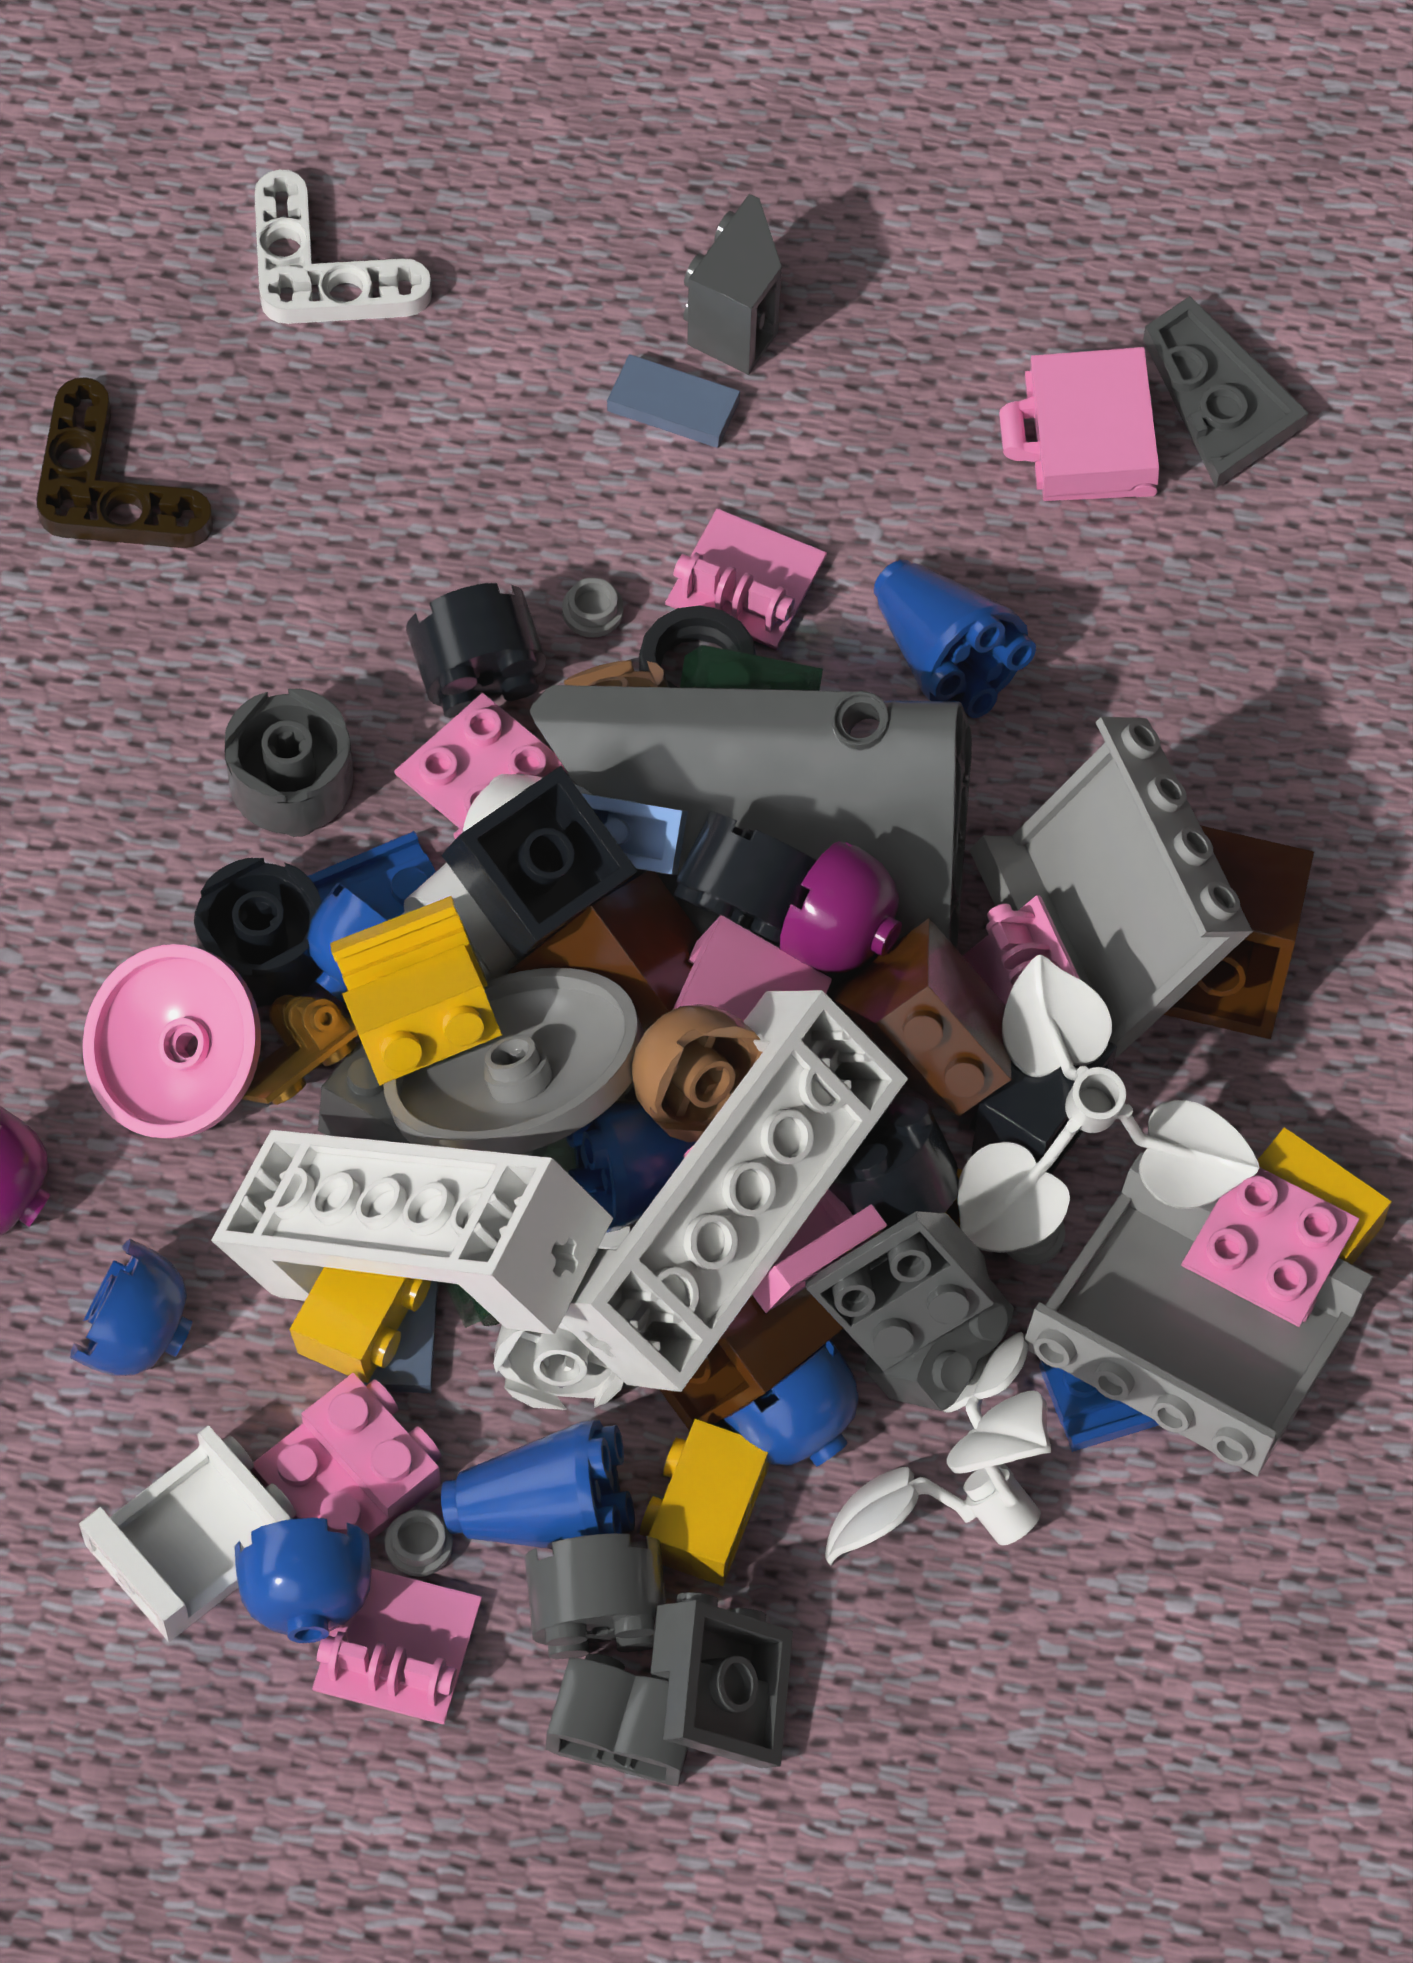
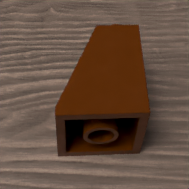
M1200 825L1213 846L1215 857L1230 887L1239 898L1240 907L1253 932L1163 1015L1271 1040L1296 941L1314 851Z
M646 871L592 904L507 973L511 974L540 968H572L606 977L618 984L631 998L643 1028V1033H645L662 1015L673 1010L693 964L688 962V959L696 941L702 935L656 872Z
M930 918L899 939L887 955H877L828 991V996L908 1078L905 1084L909 1088L957 1116L962 1115L1011 1080V1058L1005 1049L1002 1037V1020L1006 1005Z
M806 1288L765 1313L754 1296L751 1295L682 1392L659 1390L689 1431L694 1419L714 1425L769 1391L841 1331L843 1327Z

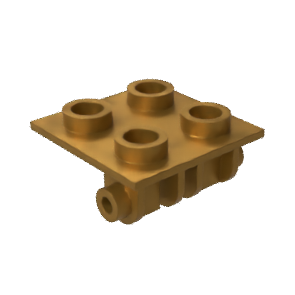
M293 995L278 997L270 1007L269 1018L272 1026L285 1044L257 1065L253 1080L242 1099L265 1104L273 1102L274 1105H278L298 1094L307 1083L303 1078L321 1063L324 1066H329L338 1062L356 1047L357 1043L353 1038L358 1035L353 1020L344 1018L338 1007L327 999L296 997Z

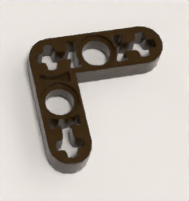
M87 377L74 378L64 383L58 389L55 396L36 498L39 521L43 528L51 535L62 538L176 548L195 547L203 543L212 532L213 517L211 504L207 497L199 491L180 487L100 481L111 420L108 392L100 382ZM81 399L92 400V406H88L85 413V429L76 427L77 422L74 408L80 405ZM73 448L86 450L91 455L89 461L78 468H67L58 462L60 455L64 451ZM63 500H73L74 507L69 508L67 516L56 515L55 508H60ZM92 501H98V520L90 519L89 511L93 512ZM121 504L135 505L142 511L140 517L130 524L121 525L115 523L108 516L115 507ZM152 506L160 507L161 514H157L158 525H152ZM192 510L194 518H190L188 526H177L176 519L181 517L182 511Z

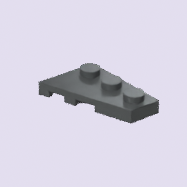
M1191 296L1145 326L1143 341L1216 488L1306 426L1308 412Z

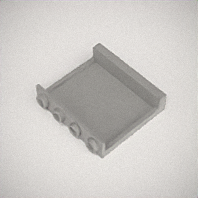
M1100 717L1095 723L1105 743L1012 836H982L969 850L995 906L1007 903L1011 905L1013 911H1018L1036 895L1042 897L1080 980L1087 983L1099 994L1109 1010L1112 1020V1033L1109 1041L1117 1045L1115 1058L1124 1052L1253 932L1240 907L1239 898L1230 887L1215 857L1213 846L1204 834L1187 800L1186 791L1177 780L1160 745V739L1147 718Z
M1140 1152L1128 1171L1121 1194L1046 1305L1039 1302L1034 1309L1024 1340L1028 1344V1351L1037 1355L1047 1365L1061 1368L1095 1387L1107 1398L1121 1401L1152 1418L1162 1428L1181 1434L1212 1451L1222 1461L1230 1465L1239 1466L1258 1477L1359 1312L1374 1276L1338 1258L1316 1297L1317 1302L1309 1318L1298 1327L1182 1267L1181 1264L1218 1200L1193 1209L1175 1208L1162 1203L1150 1193L1141 1180L1139 1163L1144 1153Z

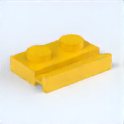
M452 896L330 943L332 955L339 966L348 991L462 944L465 945L483 987L488 986L484 971L463 921H461Z

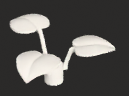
M1043 955L1033 958L1013 985L1004 1010L1002 1037L1005 1049L1011 1060L1025 1074L1032 1077H1044L1061 1067L1064 1076L1075 1081L1065 1102V1110L1069 1121L1038 1163H1036L1034 1157L1026 1148L1010 1142L989 1144L979 1149L970 1157L959 1177L957 1202L960 1229L977 1248L990 1252H1012L1034 1246L1053 1234L1061 1225L1067 1213L1070 1195L1066 1185L1046 1171L1053 1165L1079 1129L1088 1133L1101 1132L1109 1128L1115 1119L1121 1120L1135 1144L1147 1148L1139 1163L1140 1177L1150 1193L1166 1205L1181 1209L1199 1208L1213 1203L1239 1186L1245 1179L1255 1176L1259 1170V1163L1246 1140L1219 1114L1199 1103L1187 1100H1173L1158 1105L1150 1115L1148 1135L1142 1132L1132 1116L1133 1108L1129 1104H1124L1126 1089L1121 1078L1115 1072L1106 1068L1094 1067L1088 1069L1086 1066H1081L1096 1061L1108 1045L1112 1033V1020L1105 1002L1087 983L1060 969ZM1074 1065H1080V1067L1077 1069Z
M1022 1332L1016 1333L1000 1342L990 1353L978 1359L972 1380L967 1384L956 1402L943 1410L946 1413L953 1412L966 1406L967 1415L974 1427L952 1448L947 1457V1465L954 1473L961 1474L975 1471L963 1486L964 1491L968 1494L966 1499L963 1501L925 1477H919L914 1480V1474L909 1467H900L881 1474L867 1482L854 1493L837 1515L828 1536L825 1558L830 1566L843 1553L865 1546L895 1529L913 1510L917 1503L918 1495L921 1494L930 1495L954 1509L965 1523L977 1517L999 1545H1008L1016 1542L1033 1529L1040 1519L1041 1511L1014 1478L1013 1473L1005 1463L1051 1453V1444L1047 1432L1046 1401L1038 1391H1026L997 1404L983 1417L981 1414L982 1400L1005 1390L1022 1369L1028 1352V1344L1025 1342V1336Z

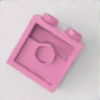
M352 1373L301 1413L303 1424L254 1461L252 1473L265 1487L273 1483L285 1494L297 1514L293 1519L324 1518L327 1519L329 1532H339L346 1535L347 1523H350L369 1535L370 1542L389 1527L399 1515L410 1510L441 1485L439 1466L436 1462L442 1456L436 1444L424 1430L416 1426L408 1433L392 1416L399 1410L391 1394L380 1382L373 1379L365 1386Z

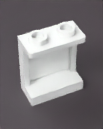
M210 1426L205 1427L197 1434L199 1447L112 1516L109 1517L99 1507L79 1523L85 1546L168 1642L172 1641L238 1588L234 1546L239 1540L243 1547L246 1548L252 1544L251 1531L264 1525L290 1520L297 1515L289 1499L275 1484L271 1483L264 1488L252 1475L250 1470L254 1468V1464L239 1442L230 1435L222 1441Z

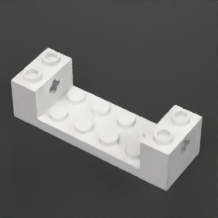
M823 990L766 991L744 1020V1023L761 1039L754 1040L753 1042L757 1049L763 1053L618 1249L598 1248L569 1305L568 1311L561 1321L626 1385L682 1392L908 1080L901 1070Z
M271 1130L211 1241L270 1294L280 1298L305 1301L323 1267L459 1284L505 1328L555 1335L592 1259L598 1251L613 1217L550 1157Z

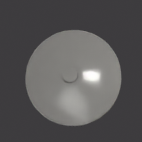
M572 968L532 969L488 980V986L483 988L502 1036L383 1084L384 1096L397 1128L412 1144L510 1154H522L536 1150L571 1135L611 1107L633 1080L631 1069L635 1049L644 1033L631 998L618 984L596 973Z

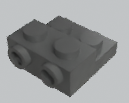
M680 1593L677 1595L676 1603L657 1605L651 1674L669 1679L663 1740L758 1768L780 1767L793 1631L767 1623L766 1613L759 1610L747 1608H731L726 1610L718 1607L717 1597L703 1593Z

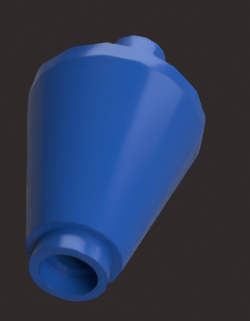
M898 560L888 565L875 581L874 594L878 599V607L920 689L929 701L961 702L965 713L969 717H982L994 707L998 693L1011 682L1016 672L1026 667L1035 656L1036 644L1028 637L1027 625L1011 608L923 565L911 563L908 560Z
M615 1101L599 1117L565 1137L571 1148L574 1147L577 1168L570 1169L568 1174L613 1217L607 1233L621 1230L640 1219L683 1161V1155L697 1141L686 1142L670 1137L645 1111L640 1102Z
M600 1420L579 1422L459 1472L457 1479L444 1481L441 1488V1506L448 1532L450 1534L463 1533L468 1539L552 1549V1542L597 1534H623V1532L634 1531L635 1511L630 1492H620L617 1466L623 1465L624 1446L619 1427L617 1425L604 1427Z

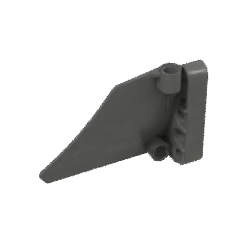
M553 685L548 687L532 704L530 713L535 724L576 785L584 788L592 795L688 811L678 874L671 875L656 872L672 895L679 884L676 882V879L709 811H714L737 820L735 826L742 830L744 828L753 831L757 829L815 860H818L822 853L838 841L845 844L847 842L852 846L859 847L881 862L896 883L899 903L895 919L902 922L901 932L897 941L930 918L957 949L972 758L971 728L961 702L882 700L875 694L865 691ZM865 719L879 721L878 728L870 736L865 738L850 736L851 730L856 723ZM637 869L635 876L638 877L648 870ZM673 895L701 935L720 916L710 910L708 912ZM762 937V939H764V940L768 941L769 943L773 944L774 946L780 948V945H778V944H776V943H774V942H771V941H769V940H767V939H765V938ZM859 968L844 974L823 973L832 978L826 994L828 995V991Z

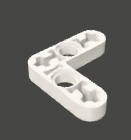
M279 169L263 175L256 183L254 193L259 292L263 312L270 319L278 323L292 324L394 318L417 315L426 309L431 301L432 289L429 271L423 264L412 259L312 264L309 202L305 181L299 174L290 170ZM283 191L288 193V218H277L275 201L277 192ZM283 238L292 239L300 245L296 253L285 257L272 254L268 248L273 242ZM372 281H379L380 297L373 298ZM399 281H410L412 287L411 294H399ZM343 283L354 284L362 290L358 298L348 302L338 301L330 295L334 287ZM312 285L319 286L320 301L312 300ZM289 287L293 289L292 301H281V288Z

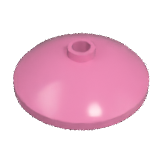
M176 944L146 949L120 964L98 990L89 1009L83 1035V1058L87 1078L93 1093L104 1110L129 1130L141 1135L162 1139H179L199 1134L215 1126L231 1113L241 1101L253 1080L261 1047V1026L257 1006L251 991L240 974L225 960L211 952L196 947ZM196 1036L198 1040L197 1050L193 1056L189 1057L187 1053L188 1043Z

